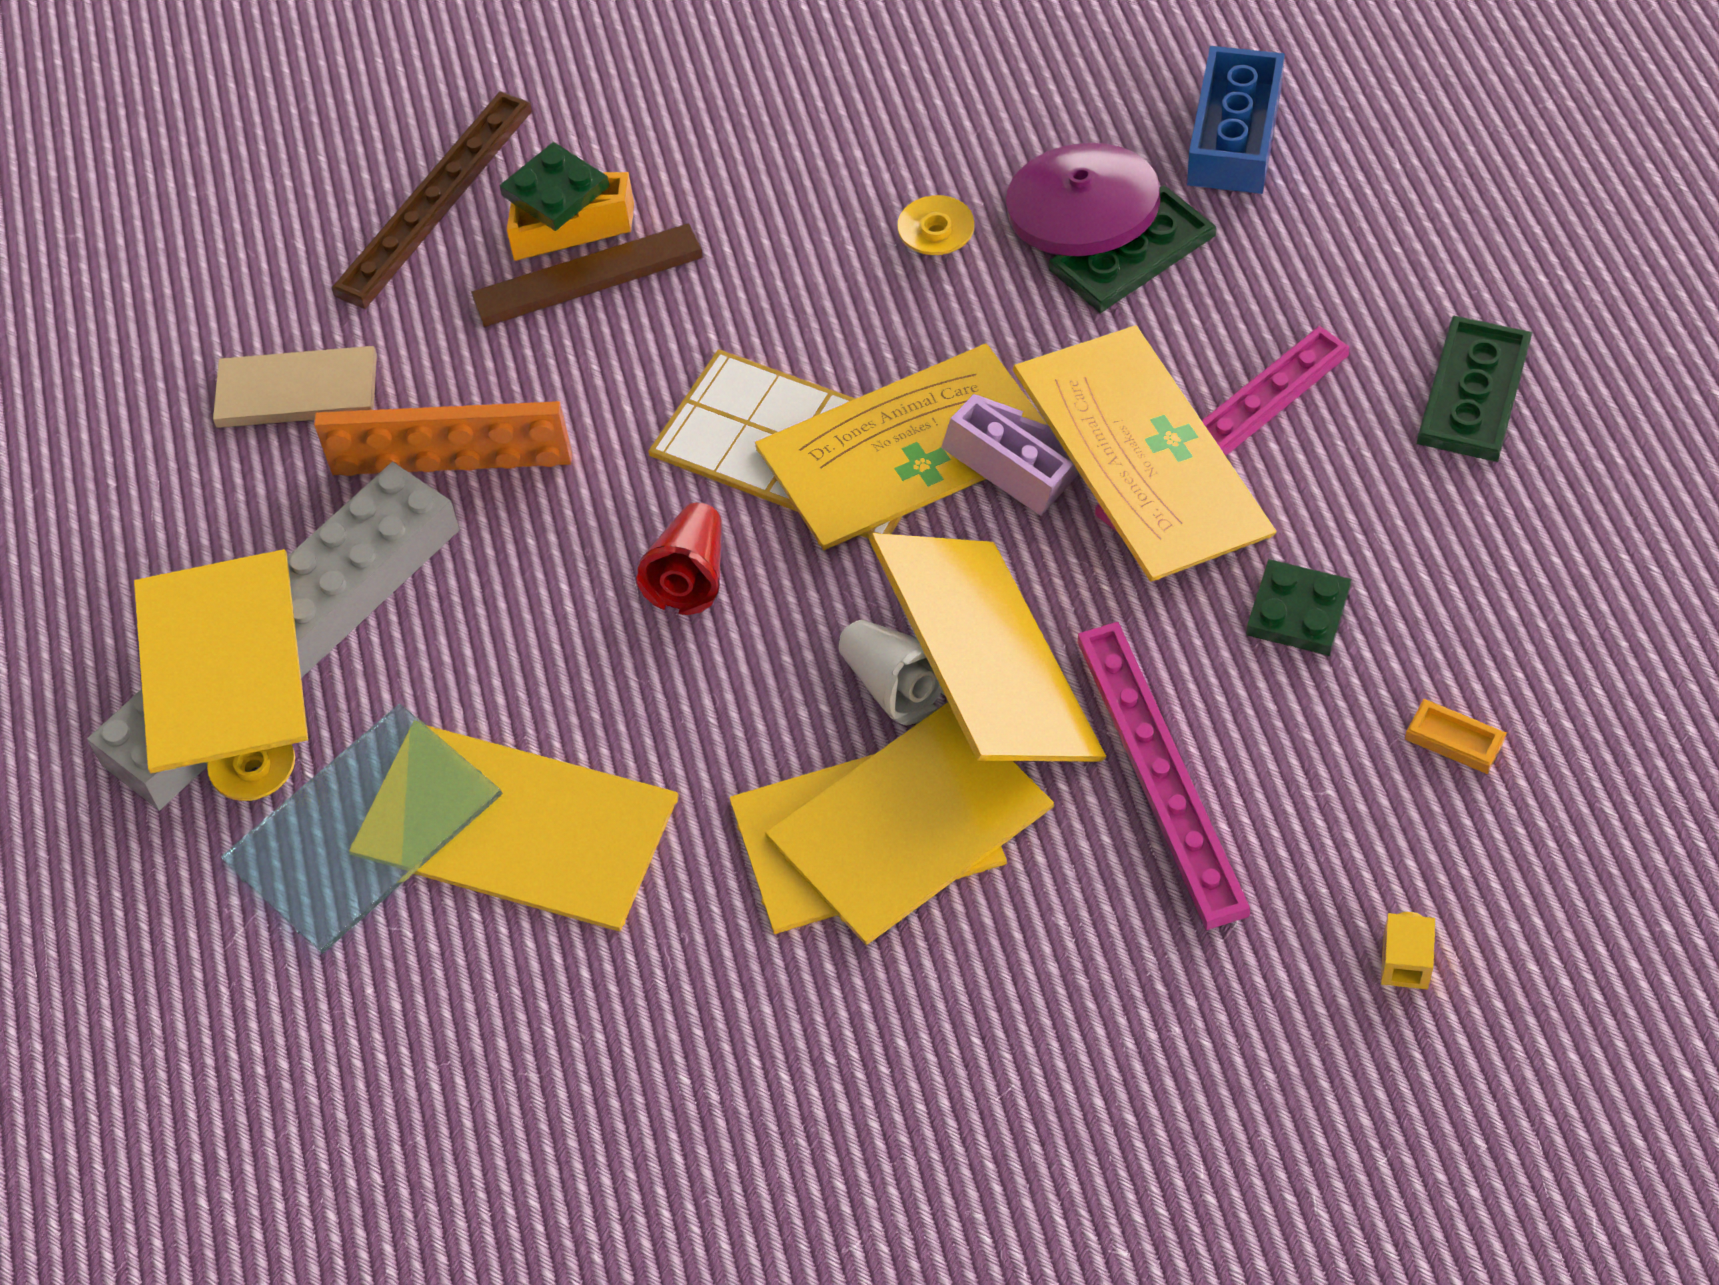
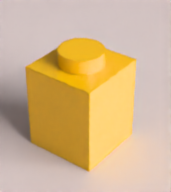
M1415 912L1388 913L1383 933L1381 985L1428 990L1434 968L1435 918L1423 917Z

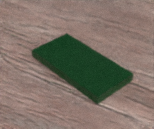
M1162 185L1159 187L1160 207L1151 225L1140 236L1119 248L1104 253L1086 256L1056 255L1049 260V271L1095 310L1102 313L1215 237L1216 226L1168 187Z
M1453 315L1416 444L1498 462L1532 332Z

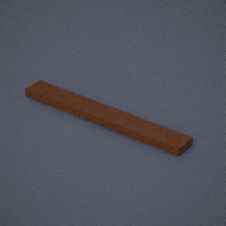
M499 91L331 287L334 297L366 309L532 112L530 102Z

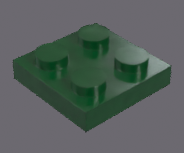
M554 141L499 185L501 195L554 231L558 230L610 187L607 175Z
M1268 559L1247 624L1246 636L1330 656L1350 592L1352 579Z

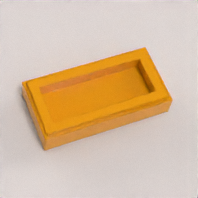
M1423 699L1406 731L1404 740L1488 774L1505 741L1507 733L1432 701Z

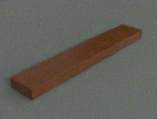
M690 223L474 290L471 291L482 324L484 327L701 259L703 258L702 249Z

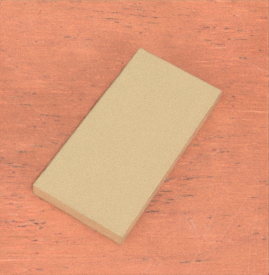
M364 346L220 358L213 421L216 428L315 420L316 412L374 410L377 360L375 347Z

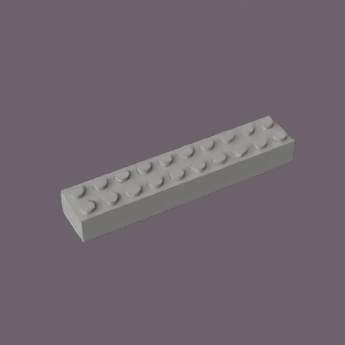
M391 462L287 556L301 678L460 530L451 500L394 462ZM142 689L87 738L102 767L159 811L207 767L208 763L204 762L150 774L147 763Z

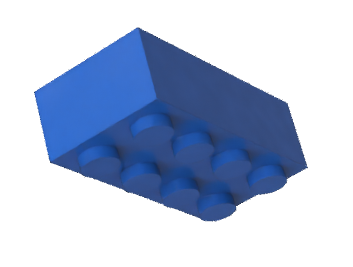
M1210 46L1189 149L1187 186L1263 194L1282 88L1285 53Z

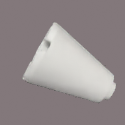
M866 620L855 621L842 631L839 641L841 656L891 719L907 726L921 722L936 711L937 707L933 703L940 693L945 694L916 637Z

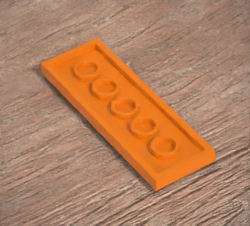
M560 401L316 412L314 426L332 476L377 474L391 462H394L407 472H434L443 470L471 471L487 468L512 469L530 466L553 467L556 465H571L572 450Z

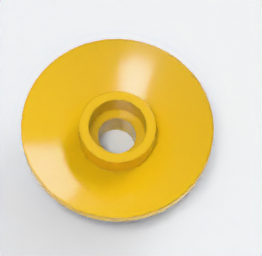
M944 195L925 196L911 202L901 212L897 224L898 233L903 243L910 249L926 255H943L960 249L972 237L975 226L973 214L968 206L958 199Z
M292 744L209 761L207 763L208 776L214 788L227 798L238 801L257 800L272 794L287 781L294 768L295 752ZM260 767L257 770L250 772V770H252L253 768Z

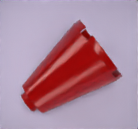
M696 502L688 504L640 559L636 583L643 596L654 606L665 610L666 605L679 609L678 614L681 615L701 613L712 606L720 586L722 520L717 510L705 503Z

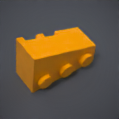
M602 172L608 176L610 187L556 231L511 202L507 234L514 261L631 232L634 199L629 172Z

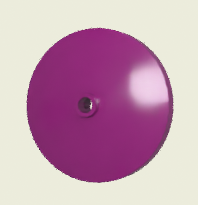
M1079 143L1062 146L1030 160L1012 178L1006 194L1008 219L1015 233L1027 244L1039 250L1065 256H1086L1104 253L1136 239L1154 221L1160 207L1158 177L1152 166L1144 158L1123 147L1104 143Z

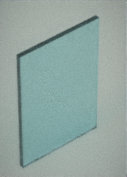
M399 703L224 853L221 859L241 878L242 882L247 883L293 926L298 934H301L323 954L503 793L479 769H476L429 729L423 721H420Z

